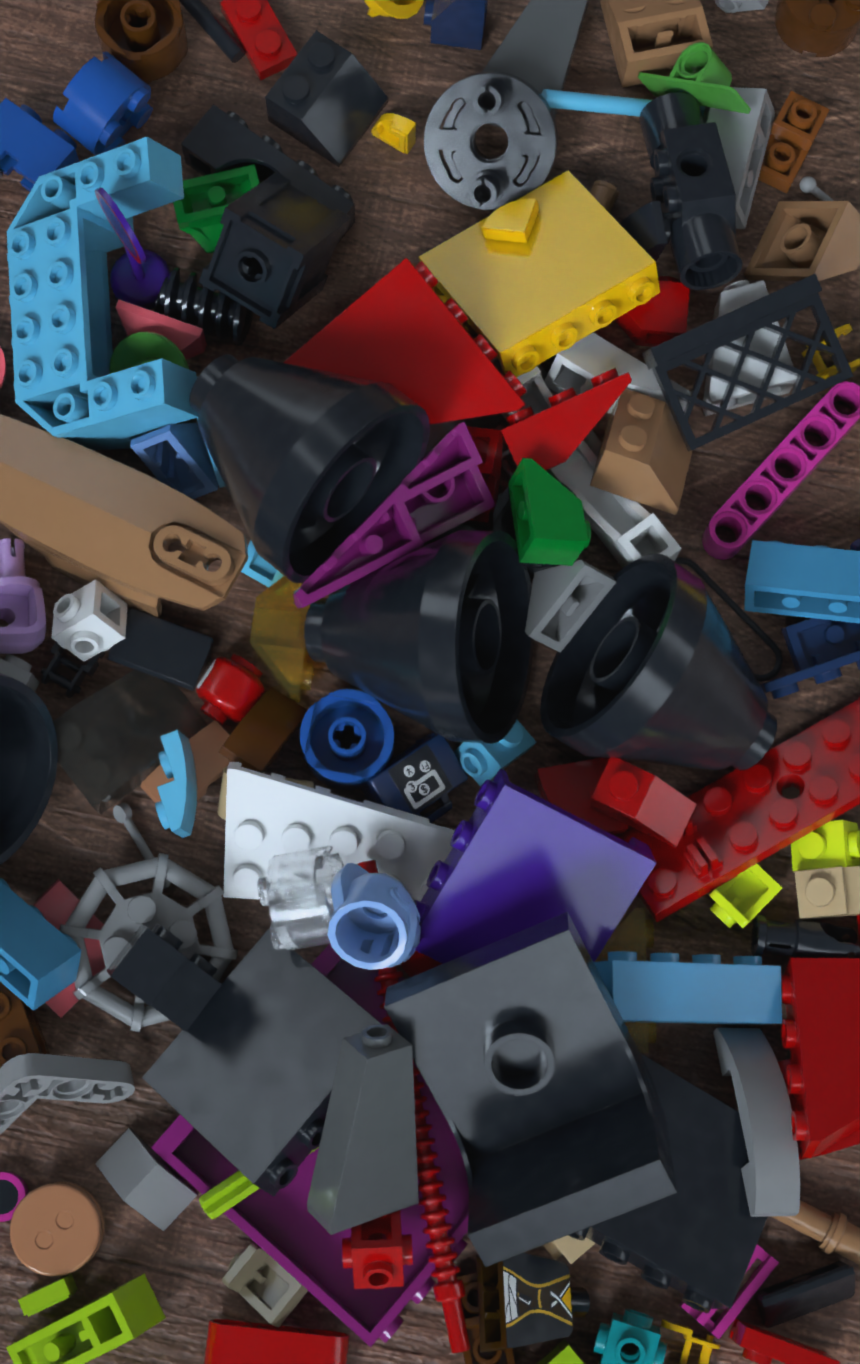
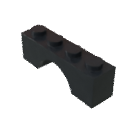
M213 104L181 143L185 163L203 176L255 164L258 179L265 180L278 172L291 180L290 185L333 211L339 209L352 217L346 233L355 223V203H353V199L347 191L338 185L330 187L318 178V174L309 164L302 160L293 161L283 153L282 148L276 141L266 135L262 137L256 135L248 129L247 123L232 111L225 113ZM343 234V235L338 239L337 244L341 241V239L345 236V234Z

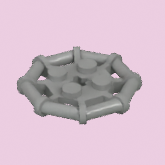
M159 853L158 857L106 870H103L101 867L93 872L95 875L94 879L65 925L60 924L59 931L62 934L69 935L82 950L77 978L74 982L76 990L73 991L75 997L78 1000L83 998L130 1026V1031L140 1032L142 1027L169 1021V1019L152 1006L144 1007V1001L136 995L134 996V1003L131 1005L99 985L111 977L106 970L141 925L148 927L150 930H152L156 923L163 926L184 942L178 951L188 959L195 952L201 955L212 956L209 963L218 969L213 975V978L218 982L232 959H237L238 950L234 949L222 901V895L224 894L222 888L219 885L214 887L168 859L169 855ZM154 877L152 892L124 899L116 889L117 886ZM165 879L198 899L185 908L163 895ZM108 893L116 905L100 930L86 928ZM203 908L206 911L214 946L203 945L198 942L193 916ZM84 938L99 940L105 968L94 976L92 975Z

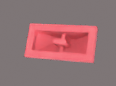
M120 299L118 300L115 308L127 336L143 331L163 335L179 348L186 360L204 353L207 343L202 328Z

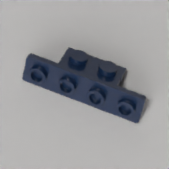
M811 618L782 628L781 630L796 672L760 685L764 693L771 691L774 700L800 691L797 682L810 677H814L817 685L843 676L840 670L842 666L856 662L858 670H860V623Z

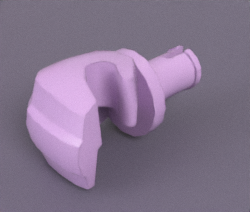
M10 538L0 540V619L8 623L7 627H0V654L31 652L43 643L46 634V613L42 588H40V583L36 579L26 577L25 543L16 538L14 539V547H11Z

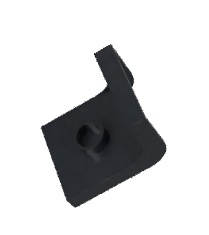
M568 911L386 988L384 1008L398 1033L412 1044L413 1060L444 1114L459 1146L469 1186L468 1237L485 1267L677 1193L668 1125L658 1092L649 1070Z

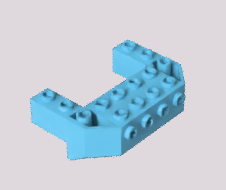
M144 137L39 176L7 230L15 403L52 436L65 438L92 450L132 449L130 447L131 440L147 434L148 431L199 417V414L191 408L189 403L190 393L196 381V372L163 358L111 374L109 371L113 348L107 252L124 247V244L102 210L95 195V189L102 187L110 195L133 232V216L184 198L181 155L149 137Z

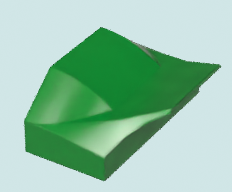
M255 164L183 180L184 198L173 202L179 229L190 234L206 253L209 254L215 251L224 226L220 221L225 207L259 184Z

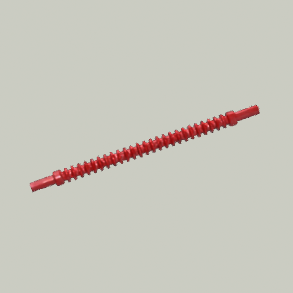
M376 860L357 864L369 873H378ZM396 966L378 969L379 975L374 977L375 982L381 983V989L377 991V995L384 998V1003L379 1005L382 1010H385L386 988L399 983V978L403 977V972L397 971ZM387 1013V1016L382 1018V1022L388 1023L398 1033ZM413 1060L418 1191L422 1195L418 1205L424 1207V1213L420 1214V1219L427 1222V1227L423 1228L422 1232L429 1234L430 1241L426 1242L425 1247L432 1249L433 1255L428 1257V1262L435 1264V1270L431 1271V1276L437 1277L438 1283L434 1284L433 1289L435 1300L442 1302L451 1353H460L471 1349L461 1298L465 1296L463 1280L457 1279L456 1273L460 1272L461 1268L453 1263V1259L458 1256V1253L451 1251L450 1245L455 1242V1238L448 1236V1230L452 1228V1224L446 1223L445 1216L449 1214V1209L442 1206V1201H445L447 1196L440 1194L439 1187L443 1186L444 1182L437 1179V1173L441 1171V1167L435 1166L434 1159L438 1157V1153L432 1152L431 1145L436 1140L428 1135V1131L433 1128V1125L426 1123V1116L430 1115V1111L424 1110L423 1103L427 1101V1097L421 1096L420 1089L425 1084L418 1081L417 1075L421 1073L416 1068Z

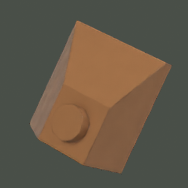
M779 201L744 276L748 280L800 281L816 274L818 281H822L857 270L860 264V214L849 201Z

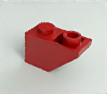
M659 276V294L652 297L645 304L639 305L615 319L616 323L636 345L655 347L687 331L690 288L684 286L678 279L670 276Z

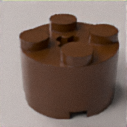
M179 0L97 1L94 19L102 52H109L145 83L150 84L152 81L169 75L187 55V34Z
M778 0L775 26L781 39L792 50L801 54L803 50L817 53L816 57H829L843 51L853 41L860 27V0Z

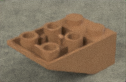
M600 0L622 88L643 84L638 78L640 72L669 77L681 53L694 43L704 42L713 48L707 20L700 0Z

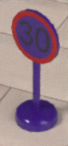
M102 187L95 189V195L126 250V253L115 261L110 272V285L115 298L148 310L155 308L161 286L165 278L171 273L167 262L157 253L142 248L118 206Z

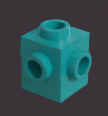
M625 1309L624 1315L613 1312L610 1325L601 1322L593 1352L601 1354L599 1364H663L667 1343L659 1341L661 1331L660 1327L652 1325L654 1318L636 1310ZM627 1343H633L638 1346V1349L634 1352H627L622 1346Z

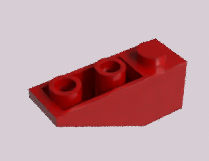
M616 368L590 379L594 387L577 395L572 387L548 398L551 407L534 414L530 406L506 417L509 426L502 429L501 432L516 466L518 467L522 458H532L545 470L566 462L631 383L632 379L629 372L619 376Z

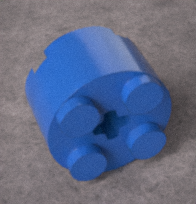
M107 51L102 52L103 61L94 56L76 73L62 93L69 99L64 110L56 105L53 114L54 123L95 156L125 145L126 141L122 137L132 126L137 129L141 128L153 111V107L148 104L151 96V87Z
M340 689L321 698L307 710L300 727V745L306 764L317 779L333 788L354 790L359 789L363 783L374 777L378 770L382 771L391 761L394 752V727L387 711L374 697L359 690ZM346 731L354 732L355 740L359 744L354 743L351 744L350 749H342L339 740H336V737L344 738Z

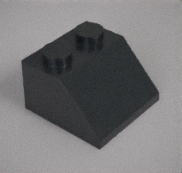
M317 30L265 96L268 121L338 167H340L388 103L387 95L356 57Z

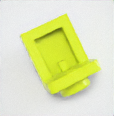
M846 820L829 821L791 843L792 870L803 871L841 866H860V830H858V824Z
M755 864L738 874L735 878L714 889L709 896L715 903L709 909L727 927L731 928L737 922L744 928L773 899L782 887L758 864Z

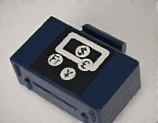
M431 733L422 739L416 740V743L393 757L382 771L363 783L360 788L368 801L421 816L420 812L436 801H439L441 805L421 816L428 818L429 823H433L452 809V800H449L448 793L468 780V776L446 738L437 733Z

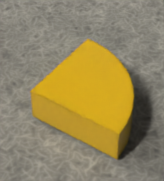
M385 113L381 115L371 130L373 136L403 154H408L416 143V123L398 114Z
M520 199L496 209L489 215L481 227L484 239L527 243L539 212L537 199Z

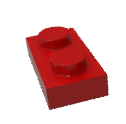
M223 0L220 2L221 12L239 44L245 50V55L260 81L286 69L297 56V52L267 0Z

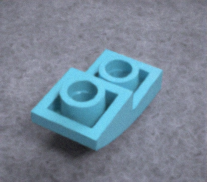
M175 730L160 736L164 751L158 753L159 760L168 779L174 777V781L157 787L161 801L155 803V807L164 829L170 828L171 832L184 838L191 835L195 821L197 779L189 739L179 730Z

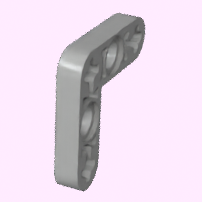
M27 1053L11 1058L0 1068V1135L37 1099L104 1104L119 1102L128 1098L135 1091L131 1066L122 1061Z

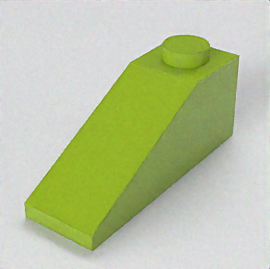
M142 1274L6 1348L14 1364H85L135 1339L166 1319L145 1274Z

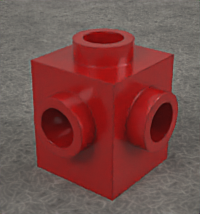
M401 1210L352 1227L351 1237L342 1238L343 1269L353 1268L354 1289L404 1287L403 1266L413 1265L412 1234L402 1235Z

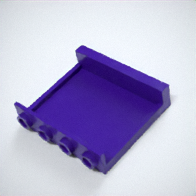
M500 768L493 781L487 779L480 787L474 802L477 808L469 821L462 820L455 829L450 842V846L453 848L444 862L438 860L433 866L426 883L429 888L422 900H414L420 915L419 925L421 927L420 943L415 949L444 964L568 911L593 962H595L657 863L648 844L634 837L627 843L509 782L507 772Z

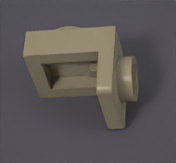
M254 1242L234 1256L229 1264V1271L222 1278V1282L229 1289L238 1292L271 1325L277 1328L280 1327L308 1292L304 1286Z

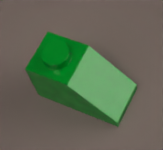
M522 458L508 483L519 562L573 566L583 549L588 547L591 539V526L589 521L585 520L582 501L532 458Z

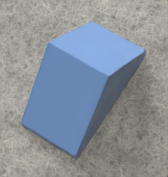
M197 423L169 424L131 440L130 447L160 482L192 499L218 490V482Z

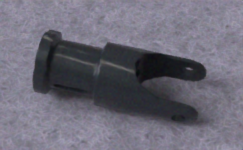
M757 915L754 919L751 936L752 956H762L763 953L791 956V958H849L847 957L848 953L854 952L855 956L852 958H860V946L856 944L858 935L852 928L796 919L794 923L766 920L765 915ZM848 934L850 938L843 940L842 936Z

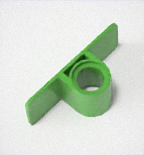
M704 42L688 46L679 56L669 77L640 72L638 75L641 82L655 97L681 92L694 96L700 106L749 114L751 108L739 93L730 87L732 74L712 48Z

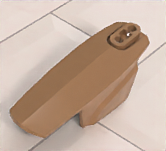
M0 414V523L24 541L31 549L44 556L51 568L83 586L96 579L126 602L128 609L134 608L158 618L162 615L161 598L202 611L226 599L248 560L247 542L244 533L212 512V509L145 473L62 437H54L47 431ZM175 541H181L182 546L185 548L184 553L179 550L175 552H168L167 550L169 545ZM216 560L222 561L221 567L217 571H208V567L212 562Z

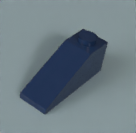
M426 0L424 25L431 26V43L481 50L488 0Z

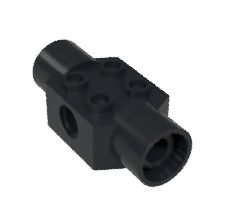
M681 92L659 96L643 108L639 117L650 164L655 170V177L650 179L652 201H660L662 215L669 219L671 227L670 245L681 283L687 288L694 290L713 289L734 279L740 273L743 265L736 240V194L716 122L704 123L699 102L694 96Z

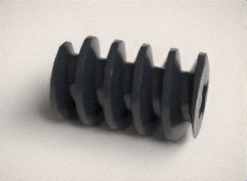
M177 266L165 278L155 306V312L162 315L165 313V316L177 320L182 318V322L197 326L199 323V327L203 329L204 335H209L216 327L217 338L226 340L233 332V341L236 345H242L245 341L254 314L253 311L222 292H213L205 286H202V288L198 287L196 272H191L187 280L182 282L180 267Z

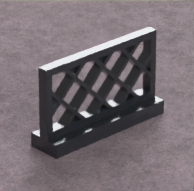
M816 274L641 353L648 370L652 369L688 451H692L854 376L818 292L822 291ZM809 306L817 322L812 339L789 331L796 312ZM786 317L783 327L772 324ZM761 328L779 335L771 358L749 350L755 331ZM821 335L823 336L826 345L819 343ZM746 336L742 346L732 343L733 341ZM786 338L809 346L801 369L778 361ZM719 347L739 353L731 377L708 368L714 350ZM816 350L831 355L838 371L837 374L823 379L808 373ZM705 354L701 365L691 362V360ZM746 356L768 365L760 388L737 380ZM682 365L698 372L690 396L674 390L667 371ZM775 368L798 376L791 395L783 398L767 391ZM705 375L728 383L719 407L697 399ZM804 380L815 383L801 390ZM734 387L757 395L751 413L741 416L726 410ZM764 398L774 401L761 408ZM679 399L687 402L684 411L679 402ZM694 405L716 413L710 432L695 438L688 422ZM723 416L734 420L720 427Z

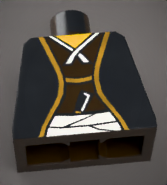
M521 1253L485 1267L480 1256L476 1255L480 1352L510 1349L571 1336L573 1331L572 1317L583 1318L587 1315L590 1307L589 1294L583 1287H570L569 1268L564 1262Z

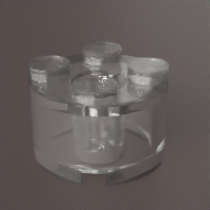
M331 845L274 855L268 862L267 876L258 879L257 890L259 900L262 906H269L272 919L270 936L276 950L287 949L291 951L331 944L328 937L329 922L334 911L331 884L336 873L344 867L339 853L330 854L333 849Z

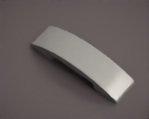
M716 1028L713 1033L722 1076H732L749 1162L741 1168L750 1216H796L800 1209L798 1143L793 1140L792 1107L778 1061L760 1028Z

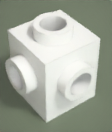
M95 579L77 591L64 595L55 603L51 638L82 661H86L102 651L109 650L113 645L125 639L128 604Z

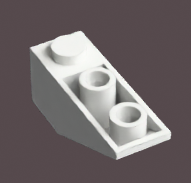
M591 333L579 340L569 349L557 353L544 381L547 387L557 393L573 387L576 394L579 395L594 388L590 379L616 368L619 376L629 372L632 381L627 386V389L666 402L652 369L648 370L646 364L595 333ZM670 379L674 390L690 396L691 392ZM679 399V402L684 411L687 402ZM616 401L613 403V405L608 409L606 413H612Z

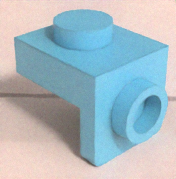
M516 720L509 733L499 742L493 744L463 742L455 750L454 754L464 771L481 787L487 779L492 781L500 768L502 770L529 751L536 741L522 724Z

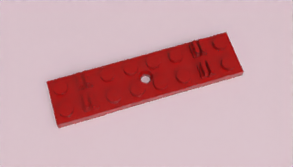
M860 697L853 703L770 749L751 768L746 770L736 769L688 796L687 798L696 803V807L677 848L635 828L618 836V838L627 843L634 837L648 844L657 862L637 893L656 922L666 918L735 878L741 872L860 804ZM788 787H794L800 791V794L796 798L787 799L782 795V792Z

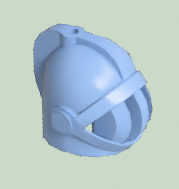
M347 863L336 873L331 884L334 911L329 922L328 937L332 948L343 960L355 967L368 970L391 968L407 961L416 951L415 947L420 943L421 933L419 925L420 915L411 895L402 882L386 873H369L357 864Z

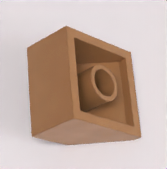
M627 388L622 392L607 422L590 486L676 515L679 510L692 451L687 450L665 401Z

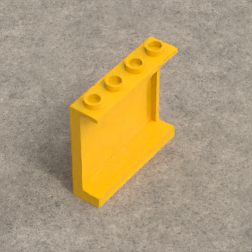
M569 170L517 199L536 198L538 201L539 212L527 243L484 239L481 227L488 218L486 217L418 257L419 261H422L439 281L433 287L434 291L438 295L443 293L447 299L452 297L469 318L467 323L478 335L481 333L498 354L497 358L500 360L503 375L509 370L516 377L530 372L540 363L563 350L569 349L579 340L600 328L608 326L613 320L635 307L645 304L652 297L660 293L656 261Z

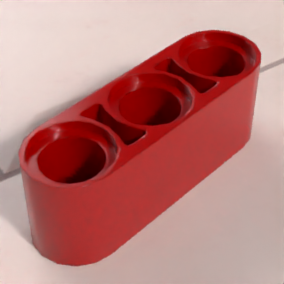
M211 1319L208 1324L204 1364H347L350 1335L330 1330L280 1325L277 1328L266 1323Z

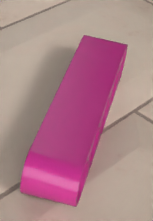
M845 381L832 387L714 514L702 537L703 547L710 556L721 560L735 556L852 430L860 419L859 385L854 382ZM842 401L848 404L852 414H841L835 409L833 402ZM813 432L819 435L823 441V446L817 447L809 444L805 439L804 433ZM783 463L790 466L794 472V478H783L776 472L775 464ZM757 495L764 501L765 510L758 511L750 508L746 503L745 496ZM720 526L730 528L735 533L736 541L732 543L721 541L716 535L715 528Z

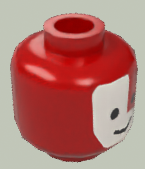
M232 654L230 658H216L196 687V694L204 702L200 710L221 725L224 724L227 718L234 722H241L265 691L264 685L260 680L263 673L253 664L236 654Z

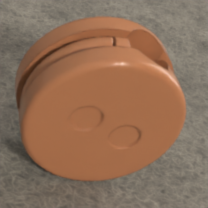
M65 1181L49 1183L29 1192L17 1205L10 1223L12 1248L21 1263L37 1274L51 1277L70 1274L87 1264L98 1252L105 1234L104 1213L96 1197L81 1185Z

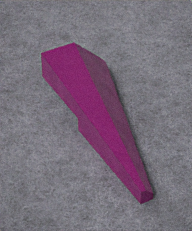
M465 422L456 425L293 593L297 609L304 608L424 546L425 542L496 506L477 466L483 463Z

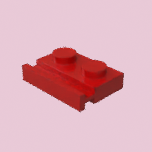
M736 1318L728 1335L736 1344L744 1348L742 1357L759 1364H771L773 1359L786 1364H840V1361L824 1351Z

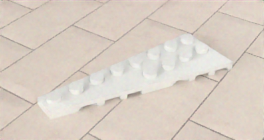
M229 762L227 768L223 897L333 904L331 884L336 873L347 863L358 864L364 861L376 860L378 873H386L399 880L411 895L413 901H421L429 888L426 883L433 866L438 860L444 862L453 848L450 846V842L455 830L429 823L428 818L367 800L361 803L331 794V790L316 785L314 789L285 780L286 776L272 772L270 776L241 767L242 763Z

